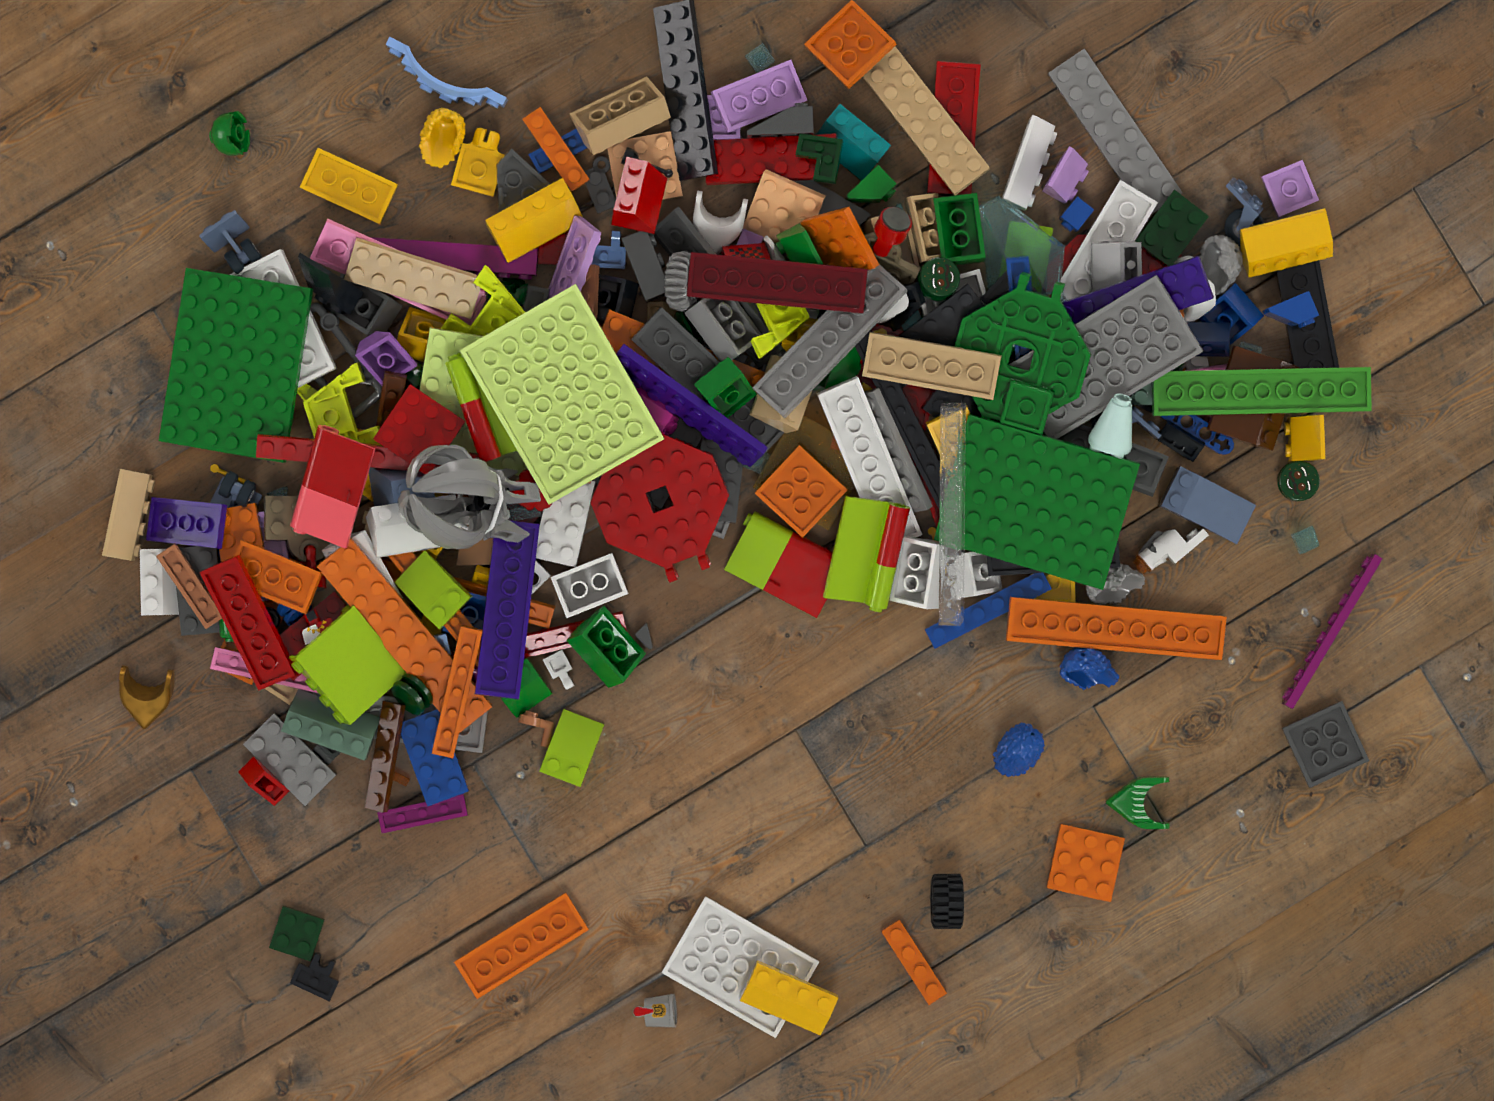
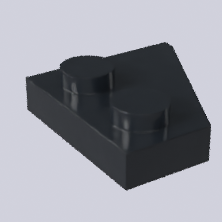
M919 282L903 285L907 289L906 294L909 303L905 311L889 319L893 331L898 330L926 302Z

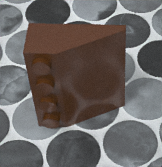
M1233 346L1226 370L1299 369L1300 367ZM1285 413L1211 415L1207 430L1257 448L1273 451Z

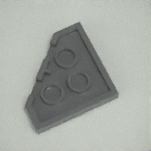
M510 149L496 164L499 212L550 185L546 179L513 149Z

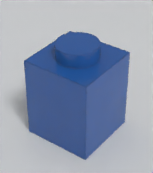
M1077 196L1059 218L1062 221L1061 225L1069 232L1072 230L1077 232L1094 209Z

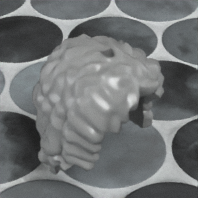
M1215 235L1205 240L1199 257L1207 279L1214 284L1215 294L1220 295L1225 293L1228 286L1235 282L1236 277L1242 270L1243 257L1238 244L1231 240L1230 237Z
M1120 563V568L1109 569L1103 590L1086 585L1087 595L1091 602L1100 605L1112 604L1113 602L1120 604L1122 602L1121 599H1126V595L1135 588L1142 589V585H1145V577L1137 570H1133L1128 565Z

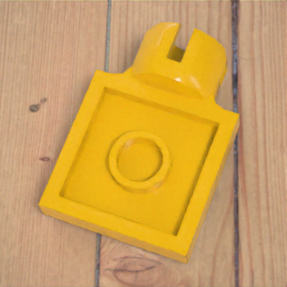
M477 128L470 144L462 143L451 185L494 197L497 187L496 164L505 154L498 152L499 133L490 130L488 140L484 142L487 129Z

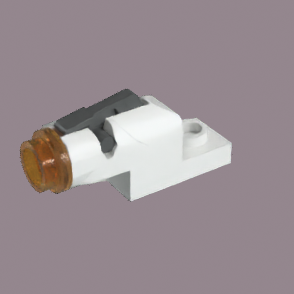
M1195 528L1186 535L1188 540L1185 541L1175 529L1165 532L1156 531L1139 550V554L1135 556L1136 559L1132 562L1143 575L1146 572L1150 573L1155 567L1166 562V558H1169L1174 564L1177 563L1209 535L1204 529L1197 530Z

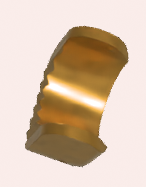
M122 665L119 674L121 702L141 728L145 730L168 707L174 691L175 672L168 669L165 682L156 687H148L136 683L130 676L128 666Z

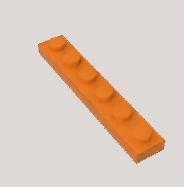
M464 625L460 626L432 754L449 758L454 757L483 632L482 629Z

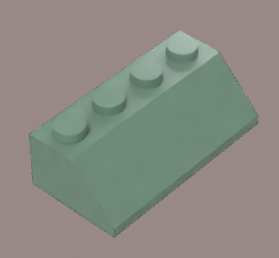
M298 689L288 710L281 732L365 761L368 758L380 717L364 712L351 725L340 724L333 717L334 711L330 706L326 707L319 700L320 696Z

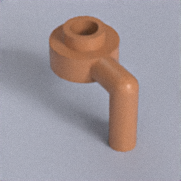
M525 710V714H520L518 722L544 728L540 746L549 747L554 723L537 718L538 713Z

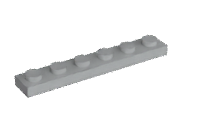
M876 388L865 391L864 393L913 513L928 510L933 505L880 389Z

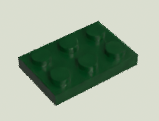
M1174 189L1135 242H1141V248L1165 267L1173 265L1209 216Z

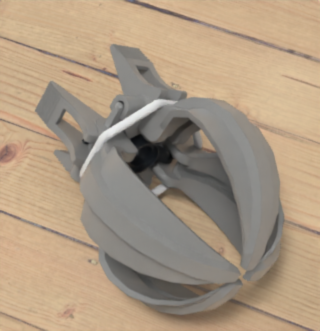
M438 445L423 450L412 459L406 474L407 488L412 487L413 492L458 494L457 499L439 500L417 497L415 494L410 495L409 490H403L398 498V507L401 515L406 518L408 525L415 531L423 533L433 544L445 549H468L482 540V538L485 541L495 537L507 542L518 543L528 537L529 533L508 520L510 512L506 505L540 502L541 498L539 487L536 483L509 480L510 477L518 473L517 470L491 468L485 461L473 459L464 447L458 445ZM432 463L441 465L428 472L414 484L422 464ZM524 490L525 495L514 494L510 491ZM459 523L460 527H462V528H459V527L454 526V525Z

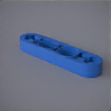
M1179 415L1176 422L1172 420L1175 416H1160L1163 420L1171 421L1205 442L1206 447L1220 455L1229 454L1234 448L1232 438L1221 434L1216 439L1219 441L1226 439L1228 441V449L1221 451L1218 443L1213 442V446L1209 444L1216 434L1211 431L1209 439H1202L1199 436V431L1201 428L1207 427L1208 423L1196 415H1187L1193 421L1192 426L1189 428H1184L1180 422L1181 418L1185 415Z

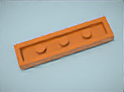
M541 107L522 119L571 192H574L590 181Z
M900 919L881 931L928 1005L947 994Z

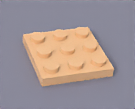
M671 131L626 139L607 148L616 197L624 168L621 161L627 147L635 150L640 160L648 161L650 164L673 171V176L667 178L663 200L683 197Z
M765 169L743 228L763 237L767 235L774 243H777L779 240L776 235L799 224L805 218L819 215L826 195Z

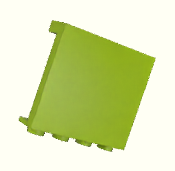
M346 605L341 610L342 614L296 656L291 655L289 658L293 662L291 665L294 670L306 677L305 682L313 691L316 690L320 694L319 700L326 707L330 706L334 711L333 717L340 724L351 725L391 689L396 681L402 679L406 672L384 647L379 635L353 605L351 607Z

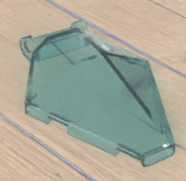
M999 195L982 203L979 206L986 256L985 266L988 288L990 289L1007 270V257L1029 256L1032 286L1040 294L1050 296L1056 281L1061 282L1065 246L1053 236L1050 237L1040 229L1038 224L1015 206L1012 207ZM1064 292L1062 293L1060 299L1062 302L1067 301Z

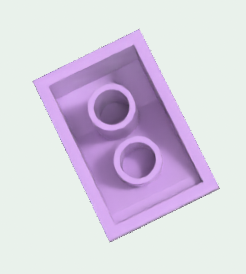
M1069 146L1063 153L1042 192L1063 204L1068 200L1072 202L1078 192L1075 189L1078 181L1083 182L1089 172L1086 170L1088 163L1074 148Z

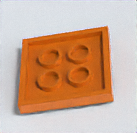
M851 0L804 45L839 81L850 89L897 44L864 10Z
M850 207L808 217L800 222L807 231L823 265L868 270L874 269L879 265Z
M799 444L754 493L803 538L848 489Z
M1060 823L1046 888L1111 902L1125 838Z

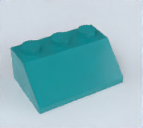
M841 104L837 106L816 133V135L836 134L837 139H843L840 164L861 181L872 171L891 147L886 140Z

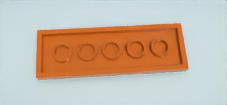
M567 892L455 960L454 963L476 999L582 935L589 928Z

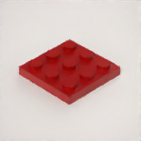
M410 384L373 440L410 464L413 458L431 446L451 445L466 421ZM422 464L419 471L426 475L437 464Z

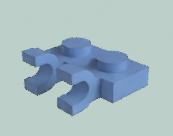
M612 231L611 246L597 245L591 265L596 264L600 268L625 269L626 249L625 247H620L621 231Z

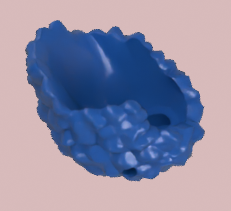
M1074 647L1064 655L1063 661L1060 664L1061 677L1066 682L1079 686L1082 690L1091 688L1096 684H1104L1110 687L1115 685L1119 679V675L1111 666L1110 660L1101 651H1096V649Z
M1019 723L1014 728H1010L1009 731H1006L1001 741L998 742L997 751L993 753L995 757L993 761L996 763L995 769L1001 775H1006L1007 777L1026 774L1029 767L1035 766L1037 760L1040 759L1041 753L1044 751L1043 734L1037 729H1033L1031 724Z

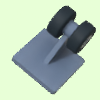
M235 210L223 215L220 221L206 227L203 233L199 235L213 252H217L228 243L232 245L237 254L230 250L224 254V258L236 274H239L244 269V264L251 261L253 263L263 258L250 239L247 238L240 243L242 250L234 240L250 228Z
M229 471L225 477H222L210 503L227 505V508L235 506L246 507L247 504L257 503L258 506L262 495L255 492L256 483L246 480L244 484L237 482L238 474Z

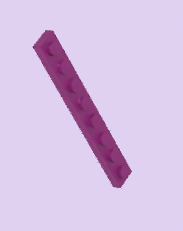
M1371 554L1370 557L1366 556L1363 560L1361 573L1359 576L1356 574L1351 580L1349 586L1352 588L1348 594L1344 593L1338 603L1340 608L1337 613L1333 612L1327 621L1329 624L1325 632L1321 631L1317 637L1316 642L1318 644L1314 651L1310 650L1304 661L1307 663L1304 668H1299L1293 678L1295 683L1292 688L1288 687L1284 692L1282 704L1286 707L1293 709L1383 558L1376 554Z

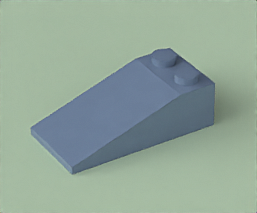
M1181 466L1176 468L1158 505L1235 544H1238L1256 507L1255 504Z

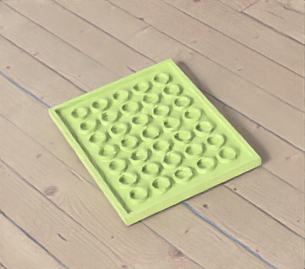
M577 284L460 350L548 504L555 502L665 439Z

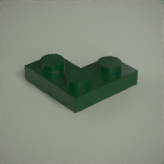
M799 133L796 156L816 160L814 181L836 184L844 141L843 139Z

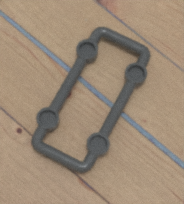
M312 303L310 310L312 314L316 311L320 315L321 327L324 330L332 331L354 362H360L355 356L357 350L339 328L340 322L337 315L328 313L320 303ZM361 362L360 365L365 382L371 383L376 391L352 410L354 419L381 398L382 391L381 384ZM323 376L315 379L320 388L328 385Z

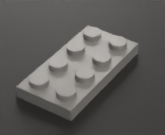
M274 713L243 745L306 806L337 774L301 738L281 732L284 721Z

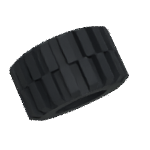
M933 874L931 878L930 909L931 924L934 929H961L963 925L964 885L961 874Z

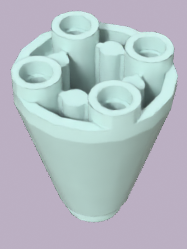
M1115 394L1114 398L1109 401L1089 434V449L1111 454L1117 458H1124V455L1131 452L1132 404L1129 396Z

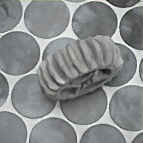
M685 251L673 253L669 258L665 271L664 288L665 296L667 297L666 301L670 308L677 311L689 310L697 304L698 297L687 296L691 253Z

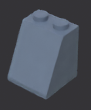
M370 467L369 479L374 507L398 503L400 492L403 490H409L410 495L415 494L417 497L433 498L435 495L434 493L413 492L412 487L407 488V470ZM418 472L414 484H416L425 474H423L422 472Z

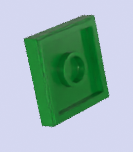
M1011 380L1000 423L1043 435L1054 392Z

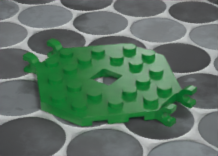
M1022 272L1017 288L962 319L955 347L1001 355L994 399L972 396L983 418L990 420L992 418L1000 421L1011 380L1053 391L1054 396L1049 414L1080 397L1091 352L1060 300L1065 283L1056 281L1052 296L1050 297L1026 290L1031 274ZM1014 344L1034 350L1029 370L1008 365Z

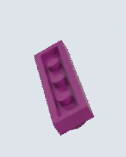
M463 793L428 807L425 801L388 809V812L384 813L378 811L377 814L381 832L387 833L468 816V811Z

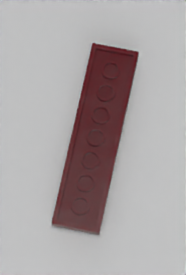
M691 252L687 296L864 314L868 269Z

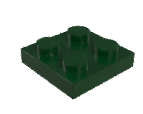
M283 906L269 948L311 962L325 919Z

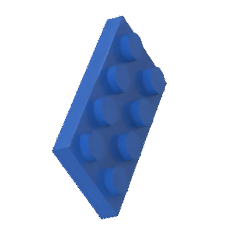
M437 709L404 721L401 730L403 742L427 807L469 791L456 753H454L453 758L432 754L440 718V712Z

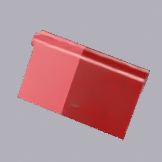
M318 425L290 526L294 528V532L309 534L345 549L348 547L375 448L339 435V430L336 428Z

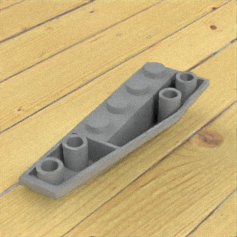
M1141 242L1091 243L1093 291L1142 275Z

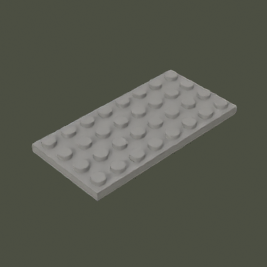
M1157 275L1075 324L1091 352L1081 394L1076 400L1048 414L1044 432L1049 437L1060 438L1103 412L1115 394L1130 396L1203 352L1201 345ZM1034 350L1009 365L1029 370Z

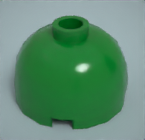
M239 111L228 112L218 116L213 122L209 133L210 141L216 149L228 156L243 155V152L248 151L250 145L249 130L245 131L243 124L247 123V121Z

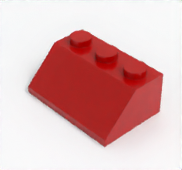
M626 157L611 225L655 234L667 178L648 161Z

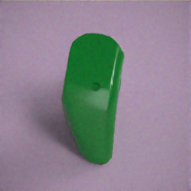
M1144 776L1133 779L1106 800V804L1128 822L1139 828L1169 829L1170 823L1157 822L1150 819L1144 810L1143 804L1147 791L1156 784L1170 782L1169 777Z

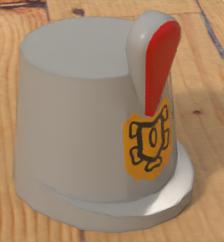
M675 994L645 998L644 1007L637 1006L633 1009L634 1016H644L646 1027L676 1028L677 1005Z

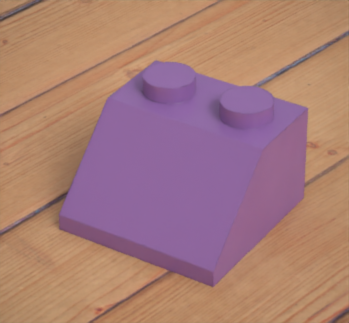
M376 331L359 342L355 354L381 386L383 385L386 370L405 374L417 367L414 359L390 332Z

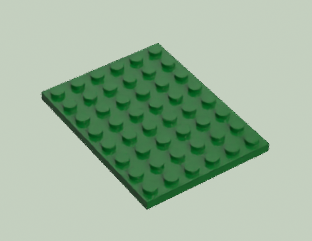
M186 268L159 441L256 458L258 434L290 437L313 288ZM258 458V459H264V460H270V461H276V462L286 463V460Z
M969 414L934 540L1103 590L1140 463L1117 458L1104 452H1096L1080 445Z

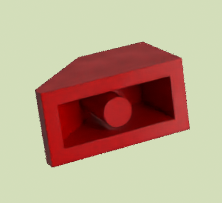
M254 756L238 771L250 788L274 806L289 792Z

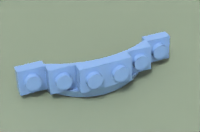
M389 37L386 46L390 48L388 52L399 58L401 55L404 56L401 61L402 65L405 66L404 70L414 76L417 74V82L421 84L420 89L430 94L432 91L440 94L439 98L449 104L452 101L457 103L460 97H463L462 100L472 106L475 103L481 106L484 98H486V103L494 108H498V106L505 107L508 101L507 97L488 87L478 89L460 88L433 77L416 61L409 46Z

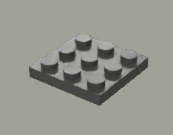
M1339 701L1282 727V731L1308 788L1369 761L1343 701Z

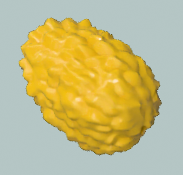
M439 108L427 116V121L424 122L423 129L420 132L421 141L419 144L422 159H425L426 164L441 169L444 165H448L450 161H455L454 155L460 151L461 144L465 138L466 123L460 114L447 108Z

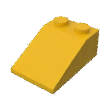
M1324 415L1287 418V422H1284V435H1288V444H1285V457L1289 458V462L1325 459Z

